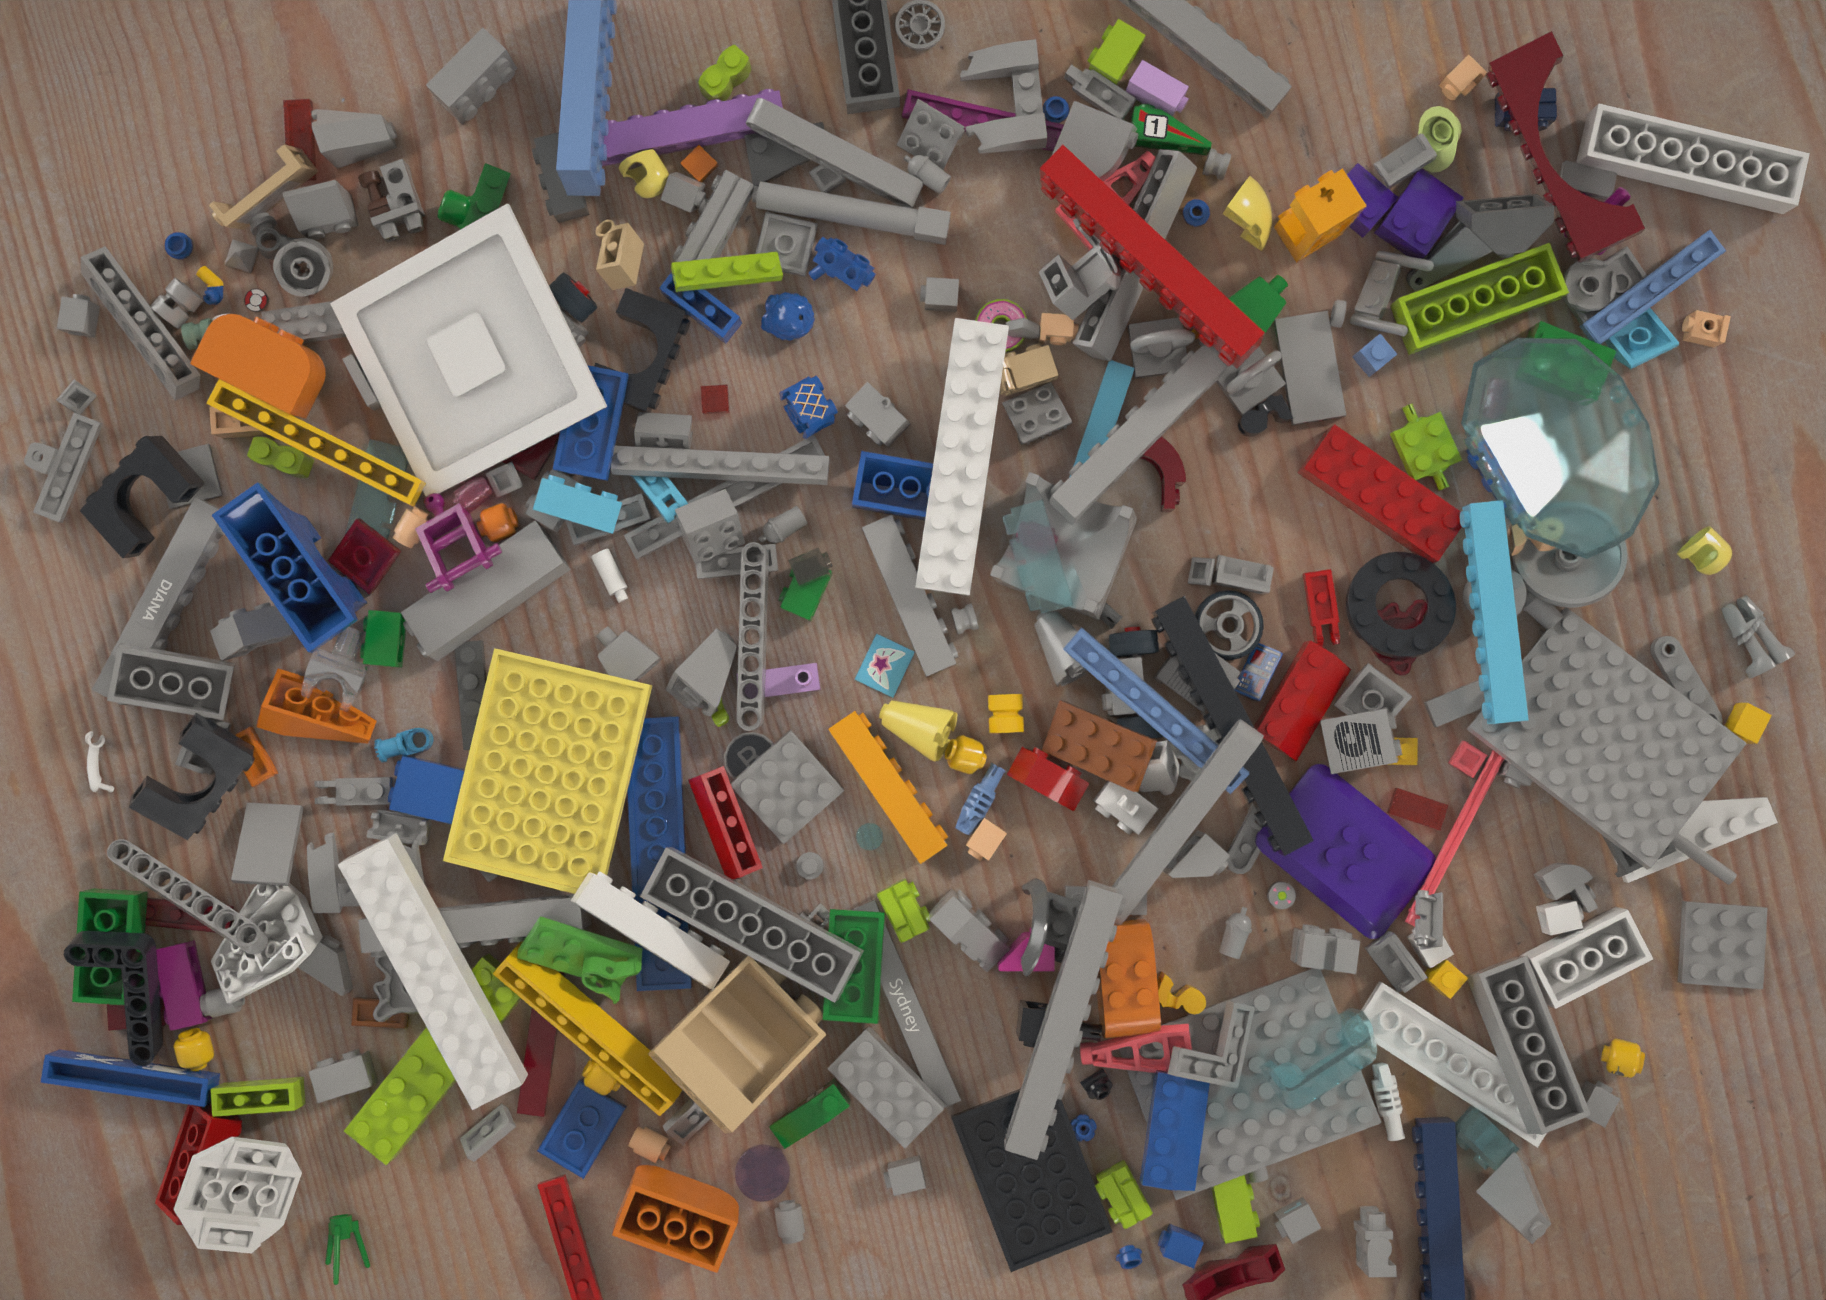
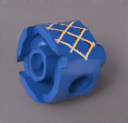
M808 376L779 392L780 400L786 399L788 403L783 407L790 421L799 434L804 432L802 434L804 439L834 424V415L838 413L831 399L826 400L822 393L824 387L817 376L812 378Z

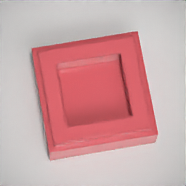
M1462 741L1448 764L1470 778H1474L1488 755L1468 742Z

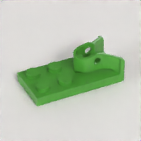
M540 916L519 947L517 958L581 977L585 987L598 994H604L613 1001V1004H617L620 999V988L625 979L629 976L637 975L641 971L642 948ZM596 982L601 983L603 987H598Z

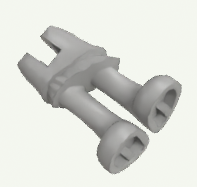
M1747 595L1737 599L1739 610L1733 604H1728L1722 608L1724 619L1732 632V637H1737V645L1739 646L1743 643L1751 656L1752 664L1746 669L1749 679L1776 667L1777 664L1795 655L1793 649L1782 645L1764 622L1766 620L1763 616L1764 612ZM1755 632L1766 646L1769 656L1754 636Z

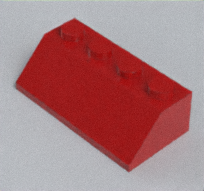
M1311 640L1305 641L1254 725V728L1264 735L1262 742L1292 760L1297 761L1351 669L1333 653Z
M208 1104L205 1107L187 1105L155 1202L176 1225H183L176 1215L174 1207L192 1156L228 1138L238 1137L242 1130V1120L237 1115L212 1117V1104Z

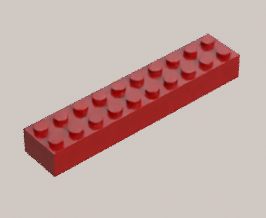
M1062 145L1040 167L1042 192L1050 200L1055 198L1061 204V210L1069 218L1075 217L1080 221L1081 229L1088 236H1096L1101 241L1099 243L1101 248L1109 255L1114 253L1120 259L1119 264L1130 274L1134 272L1140 278L1139 283L1147 291L1151 292L1153 290L1160 297L1158 299L1159 302L1167 310L1173 309L1180 315L1178 319L1186 328L1191 329L1193 327L1200 334L1198 338L1208 348L1213 346L1220 353L1218 357L1223 363L1229 367L1233 365L1238 369L1261 345L1265 332L1069 149Z

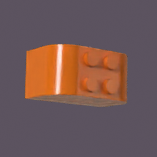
M237 314L222 315L211 322L190 362L191 365L290 415L305 419L324 384L326 376L322 359L315 351L302 345L304 342L302 338L280 329V327L258 317H255L253 321Z
M1145 919L1125 920L1122 925H1115L1117 926L1113 942L1108 941L1105 952H1108L1104 969H1099L1097 978L1100 979L1097 990L1099 1022L1102 1024L1101 1034L1104 1038L1135 1036L1161 1031L1156 962L1151 927Z
M640 1165L635 1169L616 1216L612 1236L718 1273L738 1224L739 1204L730 1194L714 1186L658 1166Z

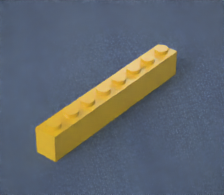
M220 379L206 403L413 507L426 485L424 481Z
M521 941L493 972V975L657 1115L661 1116L675 1102L682 1089L648 1055L650 1050L557 970L518 959V949L523 943Z

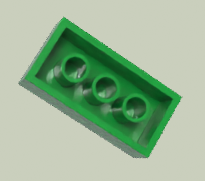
M98 888L80 891L77 934L81 931L145 934L148 891ZM74 966L72 1002L124 1005L121 968Z

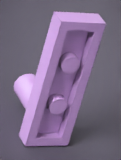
M817 663L766 670L765 697L820 690ZM749 683L745 687L746 696L754 699L758 694L757 686Z

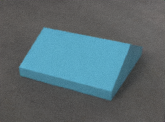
M1651 308L1605 341L1609 348L1616 350L1614 359L1629 369L1679 346L1678 340Z

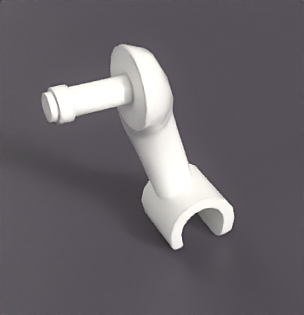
M90 731L85 735V741L89 745L87 773L90 789L96 792L100 788L111 793L114 791V787L101 783L102 778L99 774V748L105 743V738L101 735L98 742L91 743L93 732Z

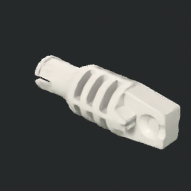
M1382 1062L1373 1064L1374 1080L1371 1083L1378 1114L1384 1119L1387 1140L1398 1141L1404 1139L1405 1134L1400 1118L1403 1108L1395 1075H1391L1388 1064Z

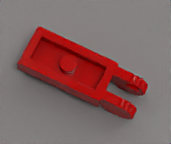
M1332 570L1303 573L1311 627L1313 626L1314 643L1323 647L1324 638L1321 625L1329 624L1332 645L1340 644L1338 627L1340 621Z

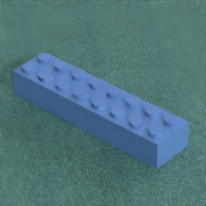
M616 0L568 1L556 171L568 196H600L601 186L605 185V170L602 169V161L607 159V147L604 144V136H608L609 125L605 116L606 111H610V97L607 94V87L612 85L609 63H613L614 55L610 41L615 38V25L612 22V15H616L617 12Z

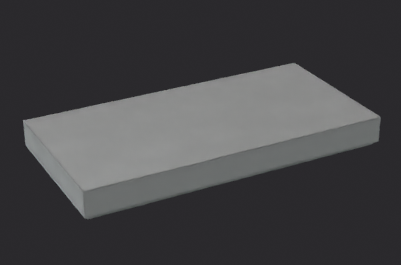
M1328 311L1275 319L1273 323L1278 351L1282 354L1280 362L1283 379L1286 383L1285 390L1288 407L1293 416L1291 420L1292 426L1345 417L1346 410Z

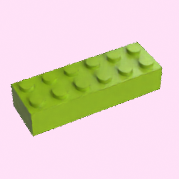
M1550 243L1400 297L1390 305L1396 323L1405 325L1408 328L1407 334L1402 336L1408 355L1555 302L1567 295L1569 291Z

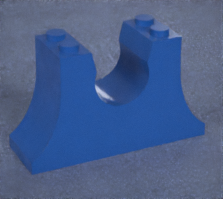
M257 482L212 514L214 520L308 653H313L358 621L355 612L365 606L367 602L357 587L348 578L338 575L321 556L314 544L321 537L308 518L284 506L261 483Z

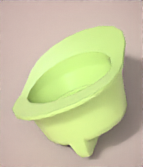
M1442 106L1431 107L1420 118L1418 135L1420 133L1424 134L1437 154L1436 160L1423 167L1432 173L1441 172L1450 166L1456 154L1457 142L1461 137V123L1448 108Z

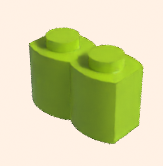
M736 45L726 48L719 56L717 64L708 67L700 76L698 85L701 94L709 101L715 99L726 101L731 95L733 87L739 86L748 78L751 72L749 57Z
M253 437L247 456L254 462L272 469H278L297 478H308L314 463V459L310 455L294 447L284 446L266 437Z

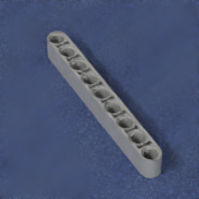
M1239 719L1112 885L1113 888L1121 890L1123 894L1122 899L1126 900L1122 915L1116 916L1115 925L1123 924L1261 743L1264 735L1243 720Z

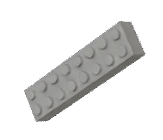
M333 301L261 312L263 320L304 340L303 343L346 337L330 304Z

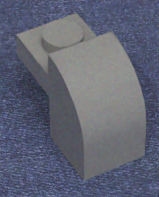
M1554 863L1533 874L1547 898L1557 900L1569 893L1573 901H1577V904L1581 906L1583 912L1590 913L1598 908L1594 901L1596 899L1595 893L1588 885H1585L1593 877L1584 868L1567 863Z

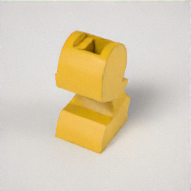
M1161 971L1157 983L1159 1004L1162 1007L1178 1009L1182 1006L1188 1013L1194 1015L1201 1013L1205 1009L1206 998L1196 987L1186 984L1177 993L1172 994L1170 991L1174 984L1171 978Z

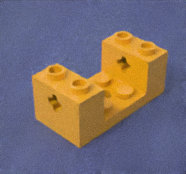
M1343 168L1336 173L1332 170L1328 171L1318 178L1319 183L1311 188L1309 185H1306L1294 193L1295 199L1290 204L1291 208L1278 216L1279 221L1274 228L1296 263L1341 236L1366 207L1365 202Z

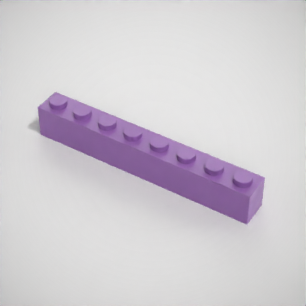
M765 89L760 91L758 95L748 96L740 94L734 96L732 100L721 101L715 99L706 102V105L697 107L695 105H685L680 107V110L671 112L669 110H659L654 112V115L646 117L633 115L628 117L626 121L621 122L608 120L609 133L608 136H604V144L607 147V159L602 161V166L621 163L627 157L650 149H654L658 155L693 149L698 145L703 147L744 139V135L757 133L746 125L756 99L762 98L783 108L780 91Z

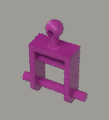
M432 493L425 498L424 505L426 509L432 512L435 517L418 526L415 530L437 577L426 583V587L430 593L441 587L448 592L454 589L452 581L480 565L485 569H489L493 566L491 559L503 552L497 543L486 549L471 514L460 503L444 512L445 501L441 495ZM462 524V526H460L459 528L434 541L436 538L442 536L443 534L449 532L450 530ZM467 536L476 555L448 571L439 551Z

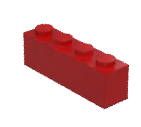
M724 766L689 779V784L724 875L731 879H737L762 869L761 861Z

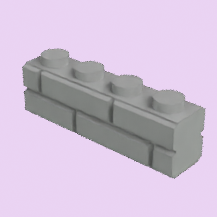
M727 170L723 172L722 176L717 175L711 186L713 190L709 200L705 198L702 201L698 211L701 215L696 223L692 222L686 232L688 239L684 246H678L673 260L675 262L719 258L752 198L754 185Z

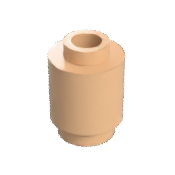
M415 506L412 510L406 508L394 529L395 535L393 539L406 547L413 548L414 544H418L420 541L415 528L429 521L427 519L429 514Z
M639 1126L628 1147L634 1149V1153L654 1163H657L659 1159L664 1161L671 1148L667 1144L669 1138L647 1127L643 1129Z

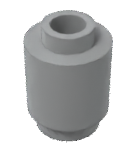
M221 988L209 990L200 997V1008L204 1016L217 1017L240 1012L242 1005L245 1004V997L232 1004L226 1003Z
M795 1200L780 1202L779 1207L774 1209L778 1237L782 1238L783 1244L802 1241L804 1239L805 1226L801 1204L795 1203Z

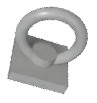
M1178 318L1129 324L1127 328L1133 368H1135V379L1167 375L1172 369L1177 371L1183 365L1181 363L1182 359L1187 355L1186 346L1195 339L1194 333L1183 329V324Z
M1258 347L1238 369L1232 365L1216 381L1240 416L1286 385L1274 368V365L1282 358L1281 352L1273 351L1265 355L1261 348Z

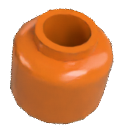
M504 503L482 510L480 513L481 520L477 522L481 536H487L491 542H498L512 537L516 534V528L520 526L513 507L508 508Z

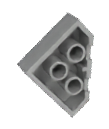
M951 889L929 911L930 921L954 944L960 943V949L973 961L977 960L981 968L988 972L1010 950V947L1006 944L1009 939L1000 929L994 932L989 927L991 924L990 919L980 909L976 912L973 911L971 900L961 890L956 893Z

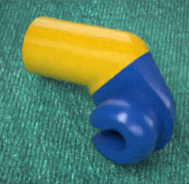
M202 266L196 275L207 284V291H205L206 295H203V300L208 305H217L223 299V281L208 267Z

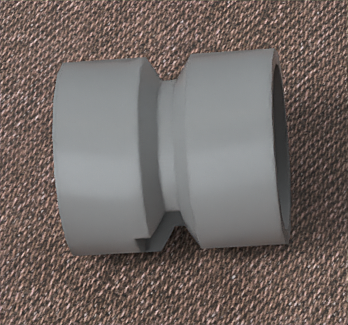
M174 277L165 288L167 294L159 295L150 307L170 324L180 329L182 324L189 319L188 312H195L204 300L187 285ZM175 302H177L179 305L178 307L174 308L173 306L175 305Z

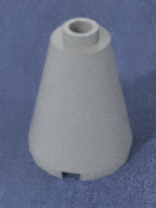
M1050 609L1043 611L1036 617L1037 622L1034 626L1055 684L1058 687L1059 685L1065 686L1086 674V669L1063 650L1064 646L1078 631L1058 611L1051 612Z

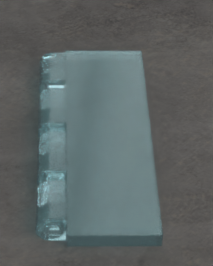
M372 439L369 440L366 453L406 472L408 460L405 454L401 452L402 448L400 446ZM359 480L345 534L355 519L361 518L388 540L390 529L381 526L382 522L391 525L393 523L397 503L388 501L389 497L393 496Z
M1043 499L1011 508V514L1002 516L1007 535L1018 533L1019 536L1009 540L1015 561L1026 560L1025 564L1017 566L1023 588L1032 585L1034 587L1033 590L1025 592L1029 610L1040 609L1042 614L1072 606V597Z

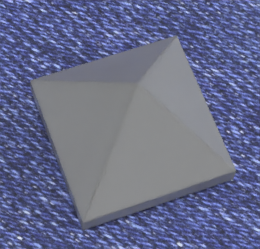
M232 240L224 265L251 273L259 248Z
M73 380L56 400L74 413L81 414L97 395L76 380Z
M1192 557L1188 584L1210 586L1215 559Z

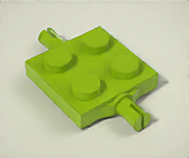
M1413 403L1403 407L1402 409L1408 423L1401 429L1390 433V436L1407 474L1415 480L1423 477H1433L1438 491L1449 487L1443 471L1449 466L1462 461V458L1441 411L1429 417L1418 418Z

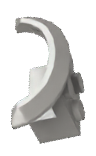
M1077 219L1073 220L1076 228L1084 235L1093 248L1073 266L1058 254L1039 271L1052 303L1072 320L1086 311L1091 304L1106 294L1109 289L1117 291L1121 285L1120 269L1113 255H1109L1101 248L1099 244L1101 241L1096 236H1088L1081 229V222Z

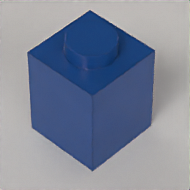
M1170 1223L1167 1231L1163 1230L1158 1241L1163 1257L1193 1269L1204 1244L1200 1235Z

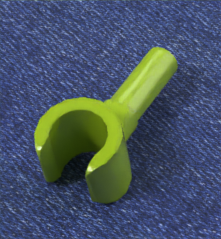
M722 696L717 707L718 711L714 712L711 716L717 727L728 723L730 719L724 708Z

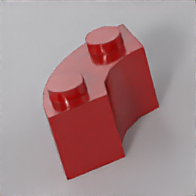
M1021 747L1007 775L1064 807L1075 811L1089 785V782L1080 778L1082 772L1069 765L1066 770L1047 760L1048 754L1036 747L1032 751Z

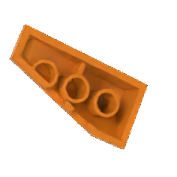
M279 668L277 669L261 705L257 728L283 736L369 743L377 722L375 719L350 704L344 705L333 698L334 694L327 690L323 692L312 685L313 681Z

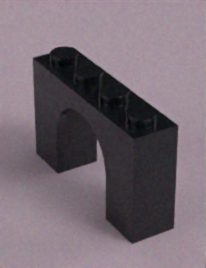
M625 288L616 314L620 319L651 331L656 336L658 351L655 360L647 369L639 373L629 374L623 405L640 412L651 413L652 409L656 410L659 405L661 395L658 393L662 384L666 385L669 380L671 370L668 368L671 361L676 360L679 355L681 345H678L681 335L685 336L687 334L691 321L688 320L689 316L685 310ZM599 363L594 365V367L614 370Z
M144 436L139 439L135 444L136 448L133 452L120 460L116 471L103 479V485L98 491L87 497L86 504L80 510L122 559L139 556L155 539L137 519L130 506V491L134 482L139 477L145 476L151 479L172 503L189 502L205 484L163 436Z
M195 713L181 731L179 745L210 763L215 771V778L212 783L205 789L195 793H180L146 776L132 794L129 804L130 809L186 840H189L193 833L198 834L206 823L205 818L210 812L215 813L222 803L221 797L226 791L230 793L235 788L239 780L237 778L242 771H248L255 760L253 757L254 746L198 713Z

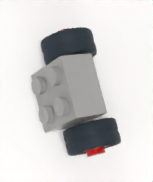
M563 272L549 287L554 298L559 303L558 306L580 348L586 341L585 337L589 334L581 323L597 309V305L588 295L590 291L579 280L576 282Z
M1138 626L1124 628L1125 632L1109 635L1110 652L1116 657L1131 656V658L1119 660L1144 681L1141 655L1159 652L1157 631L1141 630V627ZM1105 686L1106 694H1102L1103 710H1108V715L1136 713ZM1137 713L1134 717L1117 719V724L1150 738L1164 737Z

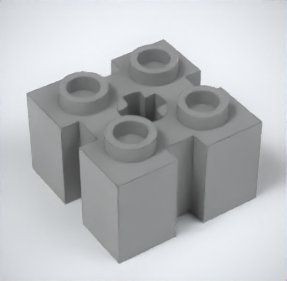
M1303 924L1302 929L1294 928L1290 960L1301 967L1356 974L1360 941L1354 939L1352 933L1346 932L1343 929L1330 928L1329 932L1325 933V929H1321L1319 926Z

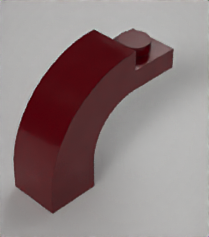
M1161 436L1139 459L1147 461L1157 470L1161 481V512H1172L1175 509V505H1179L1180 490L1175 489V485L1186 483V474L1179 454Z

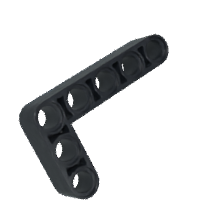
M79 932L65 948L63 954L65 960L73 966L121 968L129 1057L134 1064L139 1066L151 1064L163 1046L155 940L144 933Z

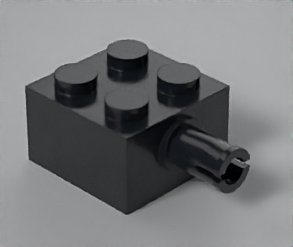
M1020 1000L1016 1034L1018 1040L1023 1041L1024 1046L1034 1048L1048 1003ZM1082 1022L1080 1031L1083 1032L1082 1039L1100 1042L1102 1024Z

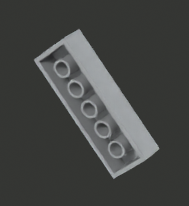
M1513 957L1465 975L1468 978L1467 981L1527 1132L1529 1134L1543 1135L1591 1116L1528 957Z

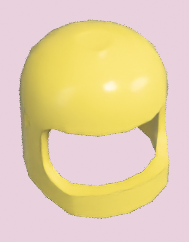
M654 149L645 150L627 157L619 165V171L623 177H630L635 180L637 185L634 190L641 197L654 198L663 193L669 172ZM638 162L642 164L640 167L628 170L633 163Z
M1708 526L1696 533L1677 552V555L1681 559L1688 558L1700 573L1712 575L1721 571L1730 562L1732 549L1712 527Z

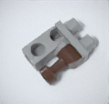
M403 159L380 167L389 195L383 196L378 186L382 182L379 171H368L358 176L361 187L368 189L371 202L368 205V212L372 225L380 231L385 241L392 242L398 240L400 235L396 226L404 223L410 234L424 230L422 217L425 214L411 177L410 167Z

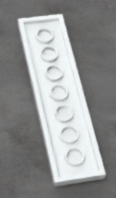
M1378 982L1351 1025V1028L1538 1148L1547 1133L1540 1135L1527 1132L1498 1057L1384 983Z

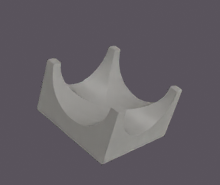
M1029 472L1025 482L1026 494L1017 527L1004 556L997 565L993 566L990 576L1001 585L1099 620L1137 521L1134 509L1125 505L1118 507L1095 502L1072 525L1049 503L1052 496L1050 490L1055 485L1047 482L1039 475Z

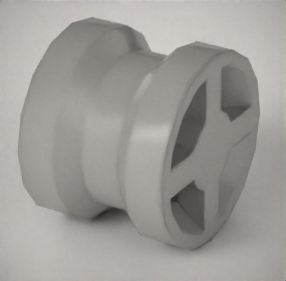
M1211 148L1202 174L1207 176L1213 174L1216 175L1217 179L1223 180L1231 154H1219L1216 149Z
M972 603L967 604L963 609H951L958 635L967 629H979Z

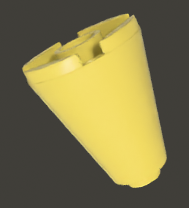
M894 700L890 701L889 704L885 703L879 714V718L882 719V725L934 762L939 761L945 753L950 741L948 739L950 731L954 732L957 723V713L952 710Z

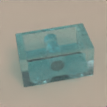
M1470 1106L1455 1122L1456 1143L1464 1151L1470 1148L1476 1154L1473 1159L1485 1170L1490 1167L1496 1171L1513 1152L1516 1153L1519 1150L1509 1138L1473 1106Z

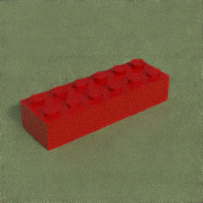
M1335 424L1327 429L1297 472L1412 553L1422 556L1432 563L1440 560L1462 528L1460 524L1461 511Z

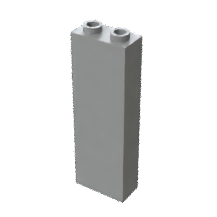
M536 520L499 545L503 553L491 559L493 562L492 567L485 569L480 565L452 581L454 589L447 592L441 587L401 612L406 620L403 623L405 629L411 636H416L419 641L416 644L417 648L424 657L429 656L439 661L571 570L543 526Z

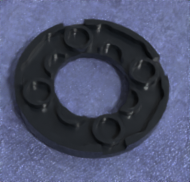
M1389 552L1368 561L1353 577L1347 590L1346 612L1349 623L1357 637L1372 647L1373 651L1391 658L1408 659L1428 653L1446 638L1455 620L1456 600L1449 580L1434 563L1413 553ZM1396 579L1408 580L1421 589L1427 601V614L1421 624L1415 628L1402 630L1395 629L1382 620L1378 615L1375 604L1376 595L1380 587L1386 582Z

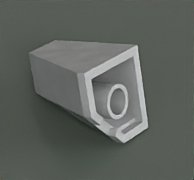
M320 109L312 111L313 120L317 119V121L312 122V130L320 153L337 169L397 148L394 138L398 137L396 129L392 122L388 123L380 114Z
M716 628L674 671L666 691L684 707L691 710L695 707L702 708V713L711 717L719 705L737 648L733 638Z
M1515 1152L1476 1191L1503 1220L1531 1244L1542 1237L1546 1229L1551 1225L1530 1168Z

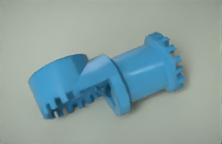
M413 728L397 733L396 737L385 740L376 739L374 741V748L378 750L375 751L379 753L377 757L384 763L388 761V758L401 754L402 756L427 751L433 745L434 739L428 729ZM418 732H422L426 736V744L421 748L415 746L413 742L414 735Z

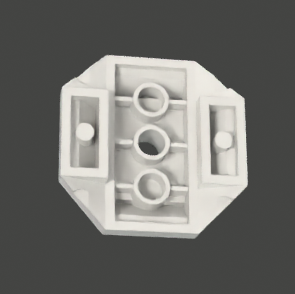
M231 1137L192 1156L174 1211L198 1249L253 1253L261 1246L260 1243L271 1237L284 1225L302 1172L285 1143ZM242 1185L238 1191L233 1192L237 1186Z

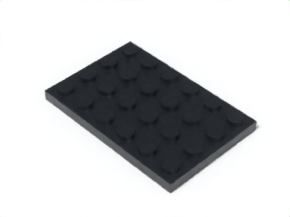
M1021 1088L951 1115L1011 1272L1113 1232L1062 1100L1057 1099L1054 1107L1057 1110L1056 1119L1053 1126L1048 1125L1045 1134L1048 1136V1143L1045 1151H1040L1037 1160L1005 1150L1004 1139Z

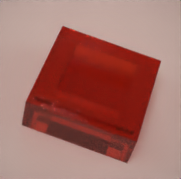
M727 384L701 386L703 414L730 413Z

